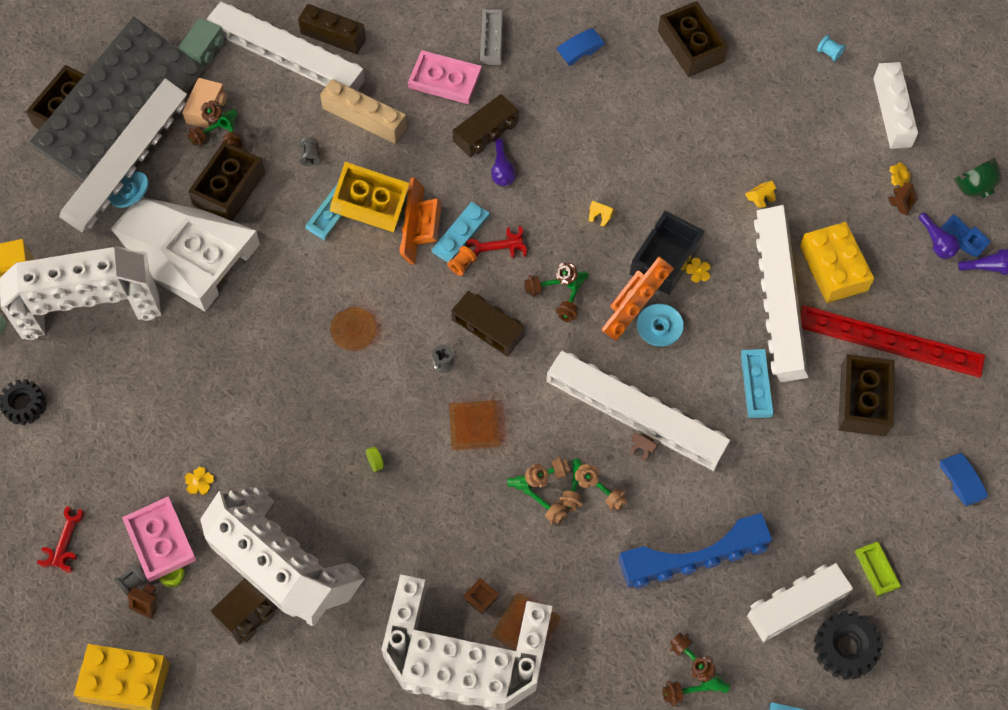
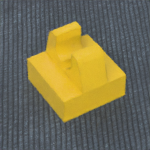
M773 180L763 182L745 194L748 200L753 201L757 207L764 208L766 207L765 197L769 202L776 200L774 193L776 186Z
M592 201L589 208V221L594 222L596 216L601 214V226H606L611 218H613L616 209Z

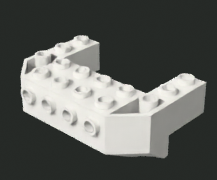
M111 247L18 262L0 278L1 309L20 337L26 340H34L38 336L45 335L44 314L52 311H68L76 307H93L100 303H117L120 300L128 299L138 320L149 321L157 316H161L159 291L149 271L148 254L143 251L138 252L123 247Z
M252 486L219 491L200 519L209 546L278 608L292 617L298 616L306 620L307 624L315 626L326 609L349 602L365 579L359 574V569L350 563L323 568L318 564V559L315 556L303 551L295 539L287 537L280 531L281 528L278 524L264 517L274 502L268 496L269 493L261 486Z
M400 574L381 650L386 663L403 689L413 694H428L437 699L456 700L464 705H479L488 710H507L536 691L552 606L527 601L517 650L503 649L418 631L417 627L427 590L426 580Z

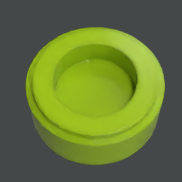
M374 446L366 449V456L372 470L376 472L383 469V459L377 447Z
M177 569L160 577L159 580L166 587H176L184 580V569Z

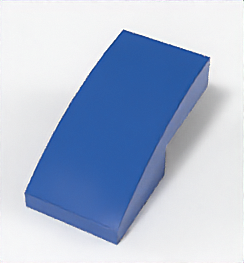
M591 28L575 35L556 49L570 66L585 54L587 56L592 55L605 43L597 32Z
M955 214L950 216L940 227L950 235H955L960 243V249L974 257H978L991 242L975 226L970 229Z
M962 453L940 460V468L953 483L952 489L965 506L988 497L977 473Z

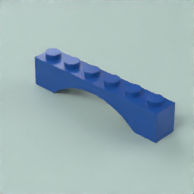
M762 513L738 519L734 527L721 540L700 551L671 554L642 546L621 552L618 561L627 587L634 586L635 589H640L649 585V581L658 579L659 582H664L673 578V575L682 572V575H689L697 571L696 568L706 566V568H713L718 566L720 561L726 559L734 562L742 559L744 554L752 552L753 555L764 553L772 542V538Z

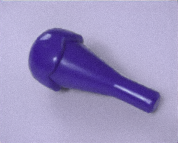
M497 139L495 141L497 154L495 164L491 169V176L495 184L508 186L516 179V169L510 163L505 153L504 141Z
M921 213L919 220L928 230L933 243L932 249L934 253L942 259L955 256L960 249L957 237L950 235L937 226L926 213Z
M1008 249L998 250V253L977 260L959 261L958 269H980L1008 275Z

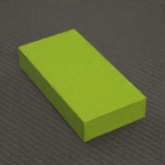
M879 541L855 550V554L877 597L901 587Z

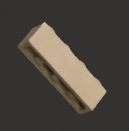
M333 79L330 80L320 94L324 110L394 144L398 142L407 129L406 114Z

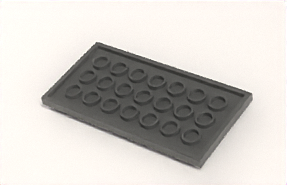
M133 16L29 141V145L83 183L165 78L187 93L204 72L205 68Z

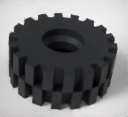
M845 610L840 614L837 612L832 614L830 618H827L822 623L814 637V642H816L814 653L819 655L816 659L819 663L823 662L825 665L823 669L826 672L831 670L834 677L841 675L845 680H849L850 677L854 679L860 678L862 675H866L881 658L882 653L880 651L883 649V642H879V639L882 637L881 633L874 631L877 627L874 622L872 624L866 622L869 619L867 616L858 617L859 612L853 611L851 614H848V610ZM844 636L852 638L857 645L856 653L853 655L843 654L838 649V640Z

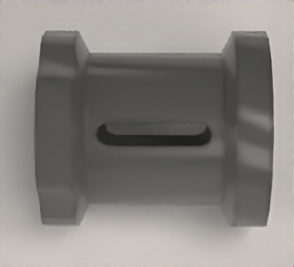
M312 137L301 139L299 142V147L302 149L301 164L304 166L319 164L320 157L317 154L318 140Z
M447 345L436 346L432 351L433 367L440 373H446L453 368V352Z
M133 563L129 571L120 578L116 577L114 581L128 596L133 587L138 586L142 581H148V579Z

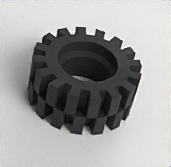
M20 379L15 380L16 385H13L11 382L8 383L10 388L7 390L4 387L1 390L4 395L0 394V410L5 417L16 425L18 422L21 425H26L25 421L31 424L34 417L38 420L40 418L39 412L44 413L45 409L43 406H46L47 403L44 400L46 397L39 386L33 381L29 382L28 379H23V383ZM22 395L31 397V402L27 407L23 409L14 408V402L18 397Z

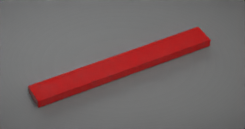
M802 305L800 316L802 329L978 378L982 375L985 360L984 354Z

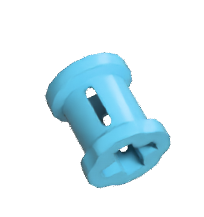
M826 35L818 45L817 51L820 53L824 52L832 57V61L836 62L843 54L846 46L844 44L839 45L831 39V36Z

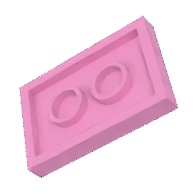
M421 50L408 81V88L469 104L482 72V66Z
M169 496L122 517L149 583L197 561Z

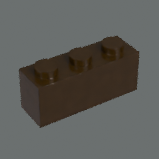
M311 4L306 5L298 18L302 35L356 55L366 40L364 24Z
M500 94L452 130L453 142L469 157H472L474 154H480L486 145L492 141L495 142L507 129L511 130L517 125L518 109Z
M467 291L451 310L452 321L507 357L524 338V327L519 320L511 319L499 307L488 304L479 294L474 295Z

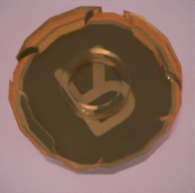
M350 307L343 312H338L330 325L332 340L338 347L348 351L361 350L370 345L375 338L377 330L372 315L368 311L357 307Z

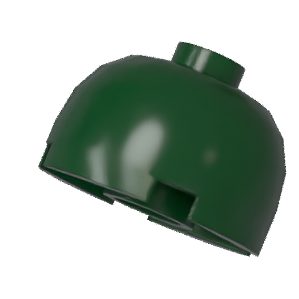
M993 158L962 174L966 178L961 179L958 176L954 179L959 189L965 195L970 197L981 195L982 198H985L995 193L993 188L1000 183L1001 170L996 159Z

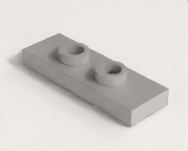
M482 9L480 64L501 65L503 10Z

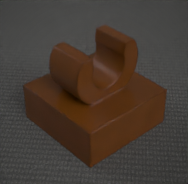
M904 183L901 188H894L895 197H888L889 203L892 206H897L901 214L908 215L918 200L912 183Z
M641 431L635 432L631 440L635 445L632 446L630 453L634 454L637 448H642L644 455L641 459L646 460L650 452L656 451L660 442Z
M479 578L465 593L463 599L483 615L498 599L499 593Z
M148 583L144 586L143 590L133 587L128 594L129 609L151 619L156 612L157 595L154 594L156 587Z

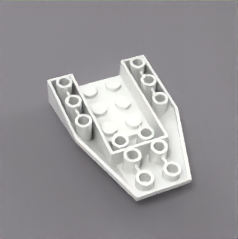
M145 197L132 204L111 228L125 248L138 252H147L149 271L156 283L203 311H206L218 297L219 293L216 285L239 257L247 261L260 245L256 230L204 210Z

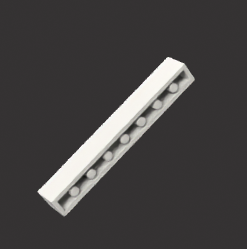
M220 2L207 18V21L222 27L225 39L323 86H327L330 80L333 79L358 91L365 81L363 68L358 64L348 62L339 55L331 54L320 46H314L303 38H297L284 29L280 30L267 21H261L250 13L238 10L233 5Z
M165 78L63 207L59 217L82 233L86 227L91 229L98 219L95 217L100 210L104 212L111 203L109 200L110 196L113 193L117 195L124 186L121 183L124 178H130L137 168L134 165L137 161L143 162L149 154L148 147L151 144L155 146L162 137L160 134L163 128L167 130L174 121L172 116L175 112L180 114L186 105L184 100L187 94Z
M784 205L757 210L758 219L754 220L756 233L760 235V239H756L758 252H762V258L759 259V267L761 272H764L765 277L761 279L763 292L767 294V298L763 299L765 312H769V319H766V327L768 333H771L772 340H768L770 353L774 354V361H771L772 373L777 375L780 382L809 378L788 216Z
M561 351L547 372V382L637 431L643 432L712 471H715L729 445L730 439L726 438L722 432L713 431L705 427L701 421L697 419L692 420L684 416L680 410L665 406L659 399L648 397L637 387L622 383L616 376L601 372L595 365L580 361L572 353Z

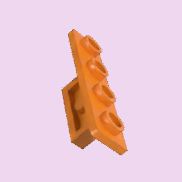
M415 177L410 178L407 190L408 198L407 205L405 206L404 225L402 226V243L399 248L400 255L412 265H415L417 245L437 242L442 205L438 198L423 201L425 187Z
M658 257L645 275L637 271L610 305L615 313L604 325L602 331L617 341L674 268L661 257Z

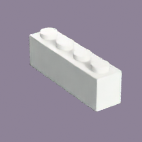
M879 63L873 79L890 149L910 148L913 146L918 131L901 63Z
M836 563L829 567L827 564L822 565L814 571L815 575L808 579L806 576H802L794 581V586L788 590L785 587L780 588L772 594L773 598L766 602L764 599H761L750 606L751 610L747 617L763 643L850 594L853 588Z

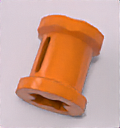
M461 246L459 253L453 260L450 259L447 265L451 271L462 276L465 273V269L470 263H474L477 257L468 247Z

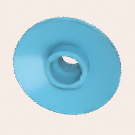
M135 171L130 178H124L121 182L124 186L117 195L113 193L109 200L114 207L118 208L128 207L136 203L145 195L148 189V178L142 172Z
M653 304L646 307L638 316L637 330L642 339L647 343L660 347L668 346L680 338L683 332V320L678 311L671 306ZM661 326L664 330L659 331L655 327Z

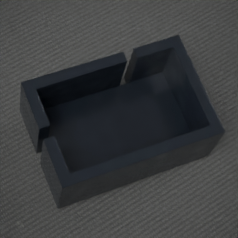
M664 211L655 228L652 229L633 258L630 275L634 276L637 271L645 275L656 259L661 257L674 269L658 289L670 295L686 270L687 265L702 245L705 230Z

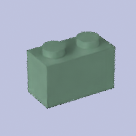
M199 18L178 49L205 68L207 64L212 62L217 49L221 48L224 44L225 37L222 27Z

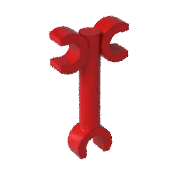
M518 226V234H512L510 227L507 228L506 237L508 239L484 243H479L475 239L466 241L467 247L473 246L476 248L472 250L476 256L480 252L510 248L511 258H515L514 251L521 250L523 257L527 255V248L522 243L523 228L521 226Z
M67 506L64 509L63 513L66 523L55 553L49 547H42L41 551L49 554V557L45 561L37 560L41 567H59L67 573L73 571L70 566H65V562L68 559L77 560V556L72 552H66L76 523L80 522L84 517L82 509H79L74 517L70 516L72 512L71 507Z

